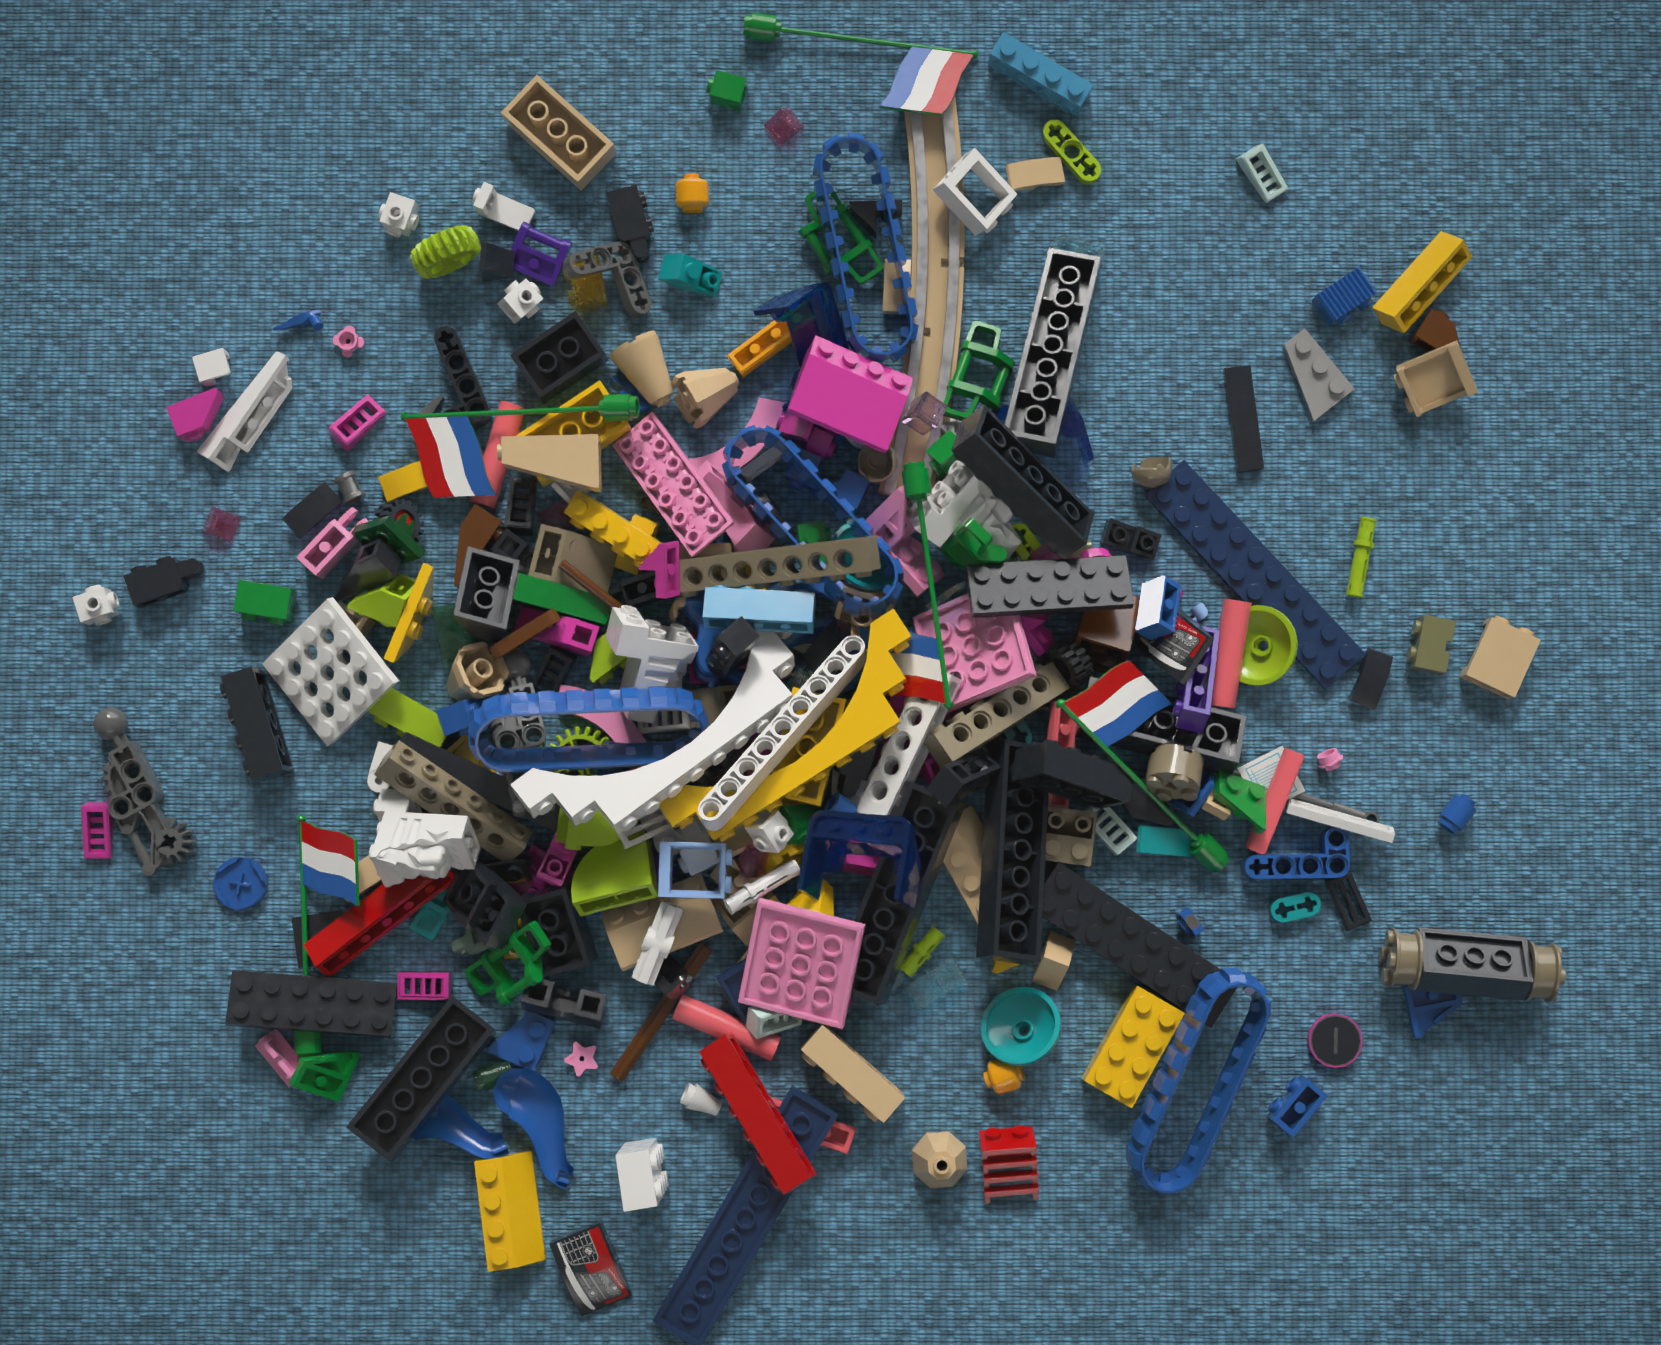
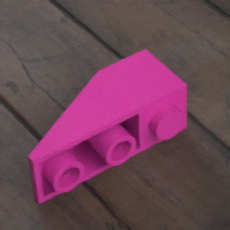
M521 607L513 632L545 612ZM559 615L561 618L559 623L534 638L535 640L589 657L599 627L575 618Z

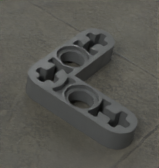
M615 242L580 250L565 258L563 263L564 270L572 278H582L611 270L624 307L630 316L635 318L641 317L651 309L649 294L633 251L627 243ZM616 252L622 253L623 258L618 256L612 259L611 255ZM594 254L602 257L603 266L595 263ZM585 261V265L581 268L575 267L573 262L577 264ZM625 273L632 276L634 281L633 286H630L625 282ZM635 302H636V303H639V302H640L641 307H640V306H636V305H635Z

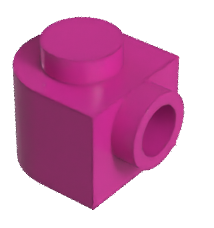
M815 427L805 450L822 457V461L826 457L831 458L837 447V444L834 443L836 432L824 427L821 430Z

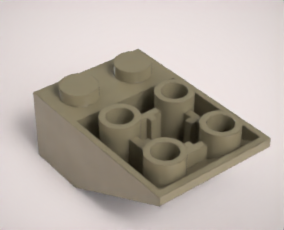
M541 524L528 575L588 592L558 568L565 559L608 593L618 554L611 550V544L605 542L602 544L595 539L574 532Z

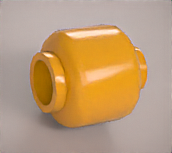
M684 174V179L677 181L675 184L676 206L681 208L683 213L703 212V208L709 205L708 182L699 178V174Z
M998 1059L989 1061L987 1064L988 1071L983 1072L987 1088L992 1087L997 1094L1018 1090L1021 1087V1081L1025 1080L1022 1066L1009 1065Z

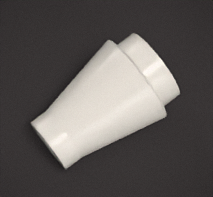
M689 1083L680 1100V1103L685 1105L686 1109L709 1113L714 1116L718 1114L722 1105L721 1100L714 1097L697 1083L695 1085Z

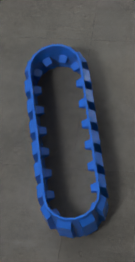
M851 132L848 133V136L841 138L835 135L823 143V154H816L812 175L818 177V180L814 181L816 201L823 202V206L819 208L822 228H828L829 230L824 237L827 254H834V259L830 260L833 280L839 279L840 284L835 288L838 305H844L845 311L841 312L840 315L843 331L850 332V338L847 343L853 352L861 353L863 356L880 364L889 359L895 363L908 354L909 350L906 345L915 343L919 325L913 323V318L918 314L915 298L908 297V292L912 289L909 271L903 272L902 267L907 262L904 245H898L897 240L901 237L898 219H892V214L896 210L893 193H887L886 190L891 183L888 167L881 166L884 155L875 142L870 144L864 140V135ZM841 149H849V152L856 154L857 151L864 153L863 159L867 164L872 162L876 172L875 175L871 176L872 185H878L881 200L876 202L877 211H884L886 227L881 228L883 237H889L892 252L887 254L888 263L895 264L897 279L892 280L894 289H900L903 304L897 307L899 315H905L907 327H901L900 336L906 338L905 342L900 346L895 341L889 345L890 352H882V347L874 346L873 350L865 346L868 342L864 335L858 337L854 326L860 323L859 314H852L849 299L855 297L853 288L846 287L844 273L849 271L848 262H841L838 248L844 245L842 236H836L833 221L839 218L837 210H830L828 194L833 193L832 184H825L823 172H830L831 163L825 160L831 154L835 158L842 154Z
M755 425L739 430L740 434L735 439H729L723 450L726 462L722 464L728 486L735 485V495L745 506L750 504L753 506V515L763 526L768 523L770 524L771 534L781 545L787 543L789 546L806 543L804 541L801 543L796 541L789 533L791 529L787 522L781 524L771 513L773 507L768 502L765 504L761 503L753 494L756 490L751 483L745 485L738 478L742 474L740 466H733L735 458L741 459L744 453L742 449L748 446L750 448L758 443H764V446L769 448L774 446L783 453L781 459L785 463L790 461L801 472L798 477L803 482L809 481L818 491L816 495L821 502L826 500L836 510L834 516L839 521L844 519L854 530L852 535L855 538L873 536V528L863 517L860 519L855 517L853 506L845 498L841 500L837 498V489L827 478L824 480L819 478V470L809 459L805 461L801 459V450L791 440L785 441L782 438L781 431L768 425L765 428H756ZM881 537L877 538L879 558L888 566L884 569L886 578L894 577L893 586L886 584L883 590L886 596L881 599L874 597L869 599L870 602L864 603L861 602L862 598L854 595L851 598L843 592L845 585L840 580L835 583L830 581V576L821 577V582L825 584L824 592L834 603L840 601L844 605V612L857 618L861 614L870 615L871 619L886 614L889 605H896L903 592V585L898 582L904 579V572L899 558L891 557V547ZM796 558V562L798 564H801L800 561ZM820 561V565L823 568H826L824 562Z
M665 686L648 687V689H637V687L621 688V690L593 689V691L566 690V692L540 691L532 694L516 692L509 695H496L486 699L479 709L473 711L468 723L469 747L476 760H481L486 765V768L498 772L525 773L532 768L543 771H558L562 769L585 770V768L640 767L662 760L691 743L708 728L709 720L702 701L695 700L692 692L679 687L665 688ZM680 710L689 713L690 721L696 722L695 726L690 729L686 736L669 742L503 749L495 748L490 745L487 737L479 735L481 731L487 730L489 723L493 720L517 716Z
M1221 968L1218 972L1209 973L1198 984L1199 987L1189 1000L1185 1009L1187 1011L1183 1020H1180L1174 1034L1176 1037L1173 1044L1168 1047L1163 1059L1164 1064L1156 1074L1152 1083V1091L1150 1094H1147L1141 1108L1143 1111L1140 1118H1137L1130 1133V1143L1126 1147V1160L1132 1167L1131 1172L1147 1190L1155 1189L1159 1195L1176 1194V1192L1183 1191L1193 1184L1198 1178L1202 1167H1205L1211 1154V1147L1220 1134L1224 1118H1227L1233 1105V1098L1242 1085L1243 1076L1246 1069L1251 1065L1256 1054L1255 1049L1258 1043L1261 1042L1267 1029L1268 1018L1271 1017V1001L1265 996L1267 990L1249 972L1242 973L1238 968ZM1244 986L1242 990L1248 996L1251 995L1249 1011L1184 1156L1175 1167L1167 1172L1156 1174L1149 1166L1144 1168L1148 1149L1214 1002L1227 989Z

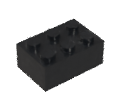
M576 311L510 355L543 405L609 361L606 353Z
M572 881L564 882L561 888L553 885L524 893L521 896L527 903L520 917L523 927L532 921H536L551 943V947L540 957L542 960L543 977L588 966L598 957L586 917L580 916L572 903ZM527 931L525 933L526 937L537 952L540 946L532 933Z

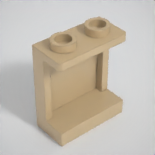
M1457 340L1396 366L1398 373L1394 374L1395 381L1399 389H1405L1408 397L1404 398V402L1409 413L1415 412L1416 417H1420L1422 413L1467 395L1469 397L1478 393Z
M1495 616V618L1491 617L1485 620L1483 624L1485 629L1468 666L1463 667L1459 677L1508 700L1516 697L1541 639L1534 637L1535 633L1523 627L1517 629L1509 625V620Z

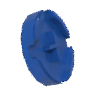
M248 857L229 859L215 873L213 890L216 898L224 906L234 910H247L256 906L264 899L268 890V877L265 869L257 861Z

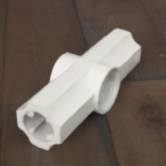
M661 901L651 927L649 926L641 946L642 952L633 970L632 978L644 984L654 985L663 960L667 958L675 936L673 935L682 916V907L668 901Z

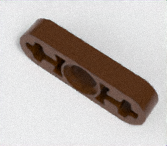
M553 608L491 646L488 651L493 659L497 661L559 623L561 618Z

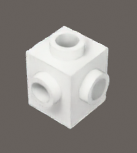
M390 192L386 204H382L378 215L385 232L395 237H400L401 234L409 237L411 230H415L418 225L419 215L417 213L419 206L415 200Z
M524 279L519 284L515 280L504 290L507 295L497 304L515 324L524 315L528 319L540 309L537 304L544 298L540 295L539 288L533 282Z
M101 585L88 587L85 589L86 593L73 597L81 623L103 625L111 622V617L119 615L117 607L120 604L116 593L101 587Z
M766 809L757 815L759 817L758 821L745 829L758 850L779 853L786 847L787 842L794 833L788 826V821L781 815L779 810L768 813Z

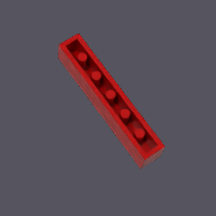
M452 867L444 878L433 879L418 875L415 879L405 878L404 882L394 884L391 887H385L384 884L378 886L373 892L359 901L360 906L354 905L303 944L315 967L330 978L451 885L456 876Z
M725 1034L699 1051L702 1057L700 1059L702 1066L708 1073L711 1072L715 1078V1088L721 1096H725L730 1104L728 1109L731 1115L741 1122L744 1127L742 1130L744 1137L750 1144L753 1143L758 1151L756 1154L761 1165L765 1168L767 1167L772 1174L771 1182L776 1190L782 1191L784 1195L815 1177L817 1173L733 1034Z

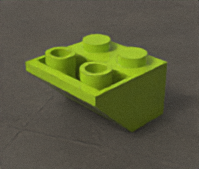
M398 573L392 581L383 582L370 590L360 592L348 604L347 609L355 611L358 616L362 617L364 615L380 621L386 627L396 628L416 580Z

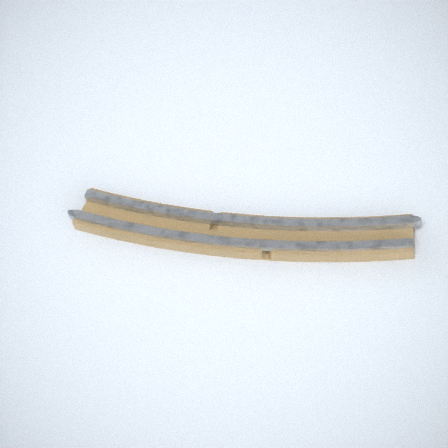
M955 95L950 106L942 116L903 111L911 192L912 289L910 291V298H915L918 313L913 318V323L919 326L915 343L906 345L909 352L904 356L902 373L912 377L913 380L889 445L896 453L897 468L892 477L880 483L878 494L888 497L903 485V465L911 462H925V467L929 469L931 490L933 489L937 473L929 465L931 459L926 450L945 434L940 427L946 424L949 418L942 415V405L948 391V382L953 379L957 366L963 302L965 224L935 194L933 189L961 158ZM962 178L955 187L964 195ZM952 397L948 406L949 408L951 407Z

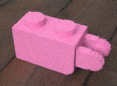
M352 507L338 521L334 519L329 522L296 557L317 577L323 579L358 543L359 540L351 534L354 528L350 532L345 528L355 518L357 510ZM366 518L360 520L356 525L366 523L369 521Z

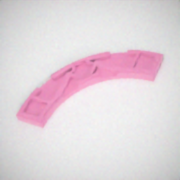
M759 397L755 411L746 427L755 425L756 428H765L768 425L776 429L777 421L783 412L785 403ZM758 443L750 448L748 446L742 449L744 453L741 459L735 458L733 466H740L742 469L763 450L764 443ZM725 447L709 455L689 460L696 470L707 460L724 474L722 464L726 462L723 456Z
M560 685L559 692H566V690H588H584L573 686ZM624 712L571 714L596 724L614 742L646 743L639 729L632 720L626 718ZM643 766L631 767L630 771L641 768Z

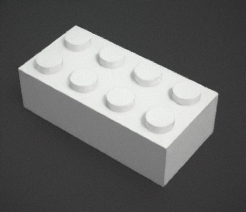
M657 1138L624 1143L615 1155L624 1212L658 1206L665 1191H667V1187H669L667 1171H662L661 1163L665 1160L663 1144H658Z

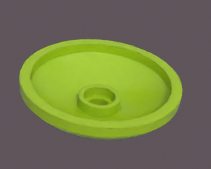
M1262 605L1251 606L1239 680L1245 684L1267 685L1276 682L1290 670L1295 661L1298 649L1295 629L1290 620L1277 609ZM1266 641L1268 648L1263 651L1261 645Z

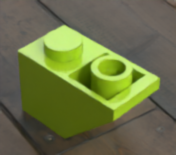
M606 634L595 641L590 680L595 685L599 682L601 685L607 683L615 676L613 674L615 670L619 667L625 669L627 656L615 655L606 639Z

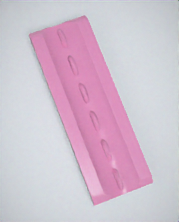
M653 412L649 413L612 445L693 558L715 538L735 524L726 509Z

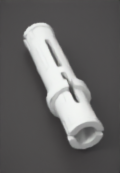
M790 859L755 882L744 884L743 889L723 899L726 909L733 915L746 905L757 903L759 898L793 877L800 875L799 865L795 860Z

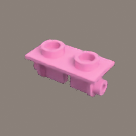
M274 1029L268 1035L263 1036L255 1047L286 1085L290 1087L289 1082L299 1061H297V1054H294V1049L281 1033Z

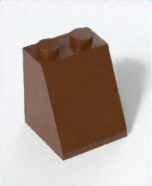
M1133 595L1134 605L1132 609L1081 612L1073 641L1079 643L1080 649L1083 647L1086 650L1084 653L1091 658L1088 661L1093 663V670L1106 673L1109 669L1125 662L1130 652L1136 628L1135 621L1138 616L1139 597Z

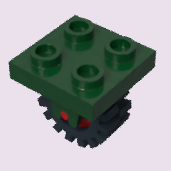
M399 499L379 506V510H376L374 513L377 516L376 518H373L372 521L356 525L351 533L359 540L362 546L383 538L402 558L401 564L421 559L425 552L417 543L421 539L419 535L424 533V530L420 529V527L424 526V521L419 520L423 516L421 512L416 513L419 508L416 505L411 506L412 502L409 500Z

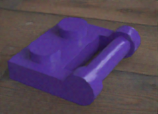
M523 221L511 251L515 252L514 270L555 286L563 268L564 260L571 250L572 242L566 239L564 241L532 228L531 224ZM526 238H531L558 250L557 257L555 258L525 245Z

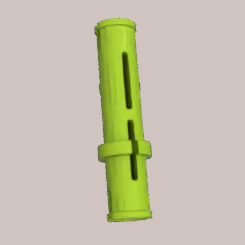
M1360 517L1356 540H1353V546H1355L1345 594L1350 597L1363 598L1371 549H1374L1375 545L1373 543V536L1377 519L1370 517Z

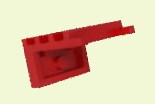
M1019 1125L1013 1128L979 1130L985 1204L990 1203V1197L1033 1194V1200L1039 1199L1037 1145L1033 1127ZM1031 1166V1169L990 1173L988 1171L989 1169ZM1032 1180V1183L989 1186V1183Z

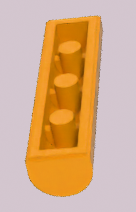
M809 294L729 353L727 358L737 373L744 378L827 317V313L812 294Z

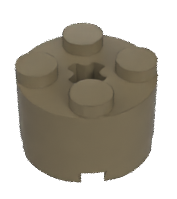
M1164 744L1155 747V752L1151 751L1149 756L1146 786L1163 802L1170 801L1171 799L1196 800L1200 790L1204 759L1199 752L1192 750V753L1184 751L1185 746L1177 744Z

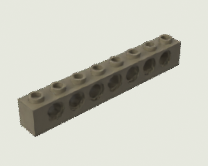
M877 536L679 559L681 597L696 596L697 591L705 590V587L716 585L740 589L746 585L754 584L755 589L771 587L770 582H779L780 586L795 585L797 579H804L805 584L821 582V577L830 576V581L846 579V574L855 573L856 578L872 576L873 570L881 568ZM846 552L852 557L851 566L845 561ZM821 555L824 556L827 561L826 568H823L820 565L819 560ZM796 558L801 563L800 571H798L794 565ZM771 561L776 566L775 574H773L770 570ZM746 564L751 569L750 577L745 572ZM722 567L726 571V579H723L720 571ZM697 570L702 575L701 582H699L696 577Z

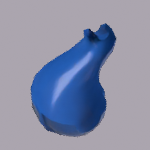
M528 1067L505 1071L499 1076L494 1088L493 1096L495 1103L501 1111L508 1114L510 1119L519 1123L528 1133L534 1144L539 1164L545 1177L558 1187L567 1189L574 1168L566 1160L564 1110L559 1094L544 1076Z
M449 1095L439 1104L437 1110L438 1117H429L413 1137L415 1141L426 1138L448 1141L484 1159L497 1158L509 1154L501 1133L488 1132Z

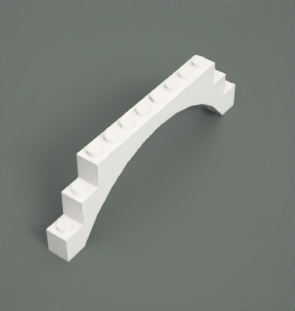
M756 631L760 637L751 649L746 672L731 701L714 723L691 743L668 757L632 771L604 776H569L532 768L510 784L514 794L533 818L546 814L552 809L553 804L557 802L575 826L581 822H588L594 817L595 812L599 810L617 834L623 830H630L643 815L656 811L660 803L666 798L675 797L685 784L698 780L704 774V770L711 765L721 763L726 758V754L734 748L739 749L744 746L748 738L756 732H763L792 699V693L779 679V677L783 678L790 674L795 666L793 653L780 640L781 638H788L792 633Z

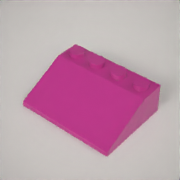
M815 336L804 356L787 412L886 454L906 403L913 378Z

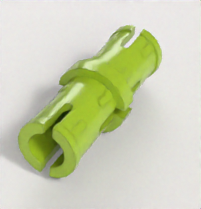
M932 926L918 944L915 943L913 945L914 949L902 962L900 969L912 978L926 959L929 961L932 957L931 953L946 936Z

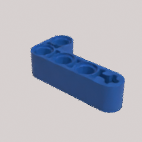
M1337 827L1324 829L1319 838L1320 854L1247 856L1241 862V872L1249 879L1343 877L1350 869L1348 833L1346 830ZM1333 831L1338 833L1340 841L1336 846L1331 845L1328 839ZM1333 858L1338 859L1341 864L1340 870L1337 873L1332 872L1329 867L1330 861ZM1280 859L1287 863V870L1283 874L1278 873L1275 867ZM1306 859H1310L1314 863V869L1309 874L1302 867ZM1255 860V864H1267V870H1256L1254 872V870L1249 869V864H1254Z

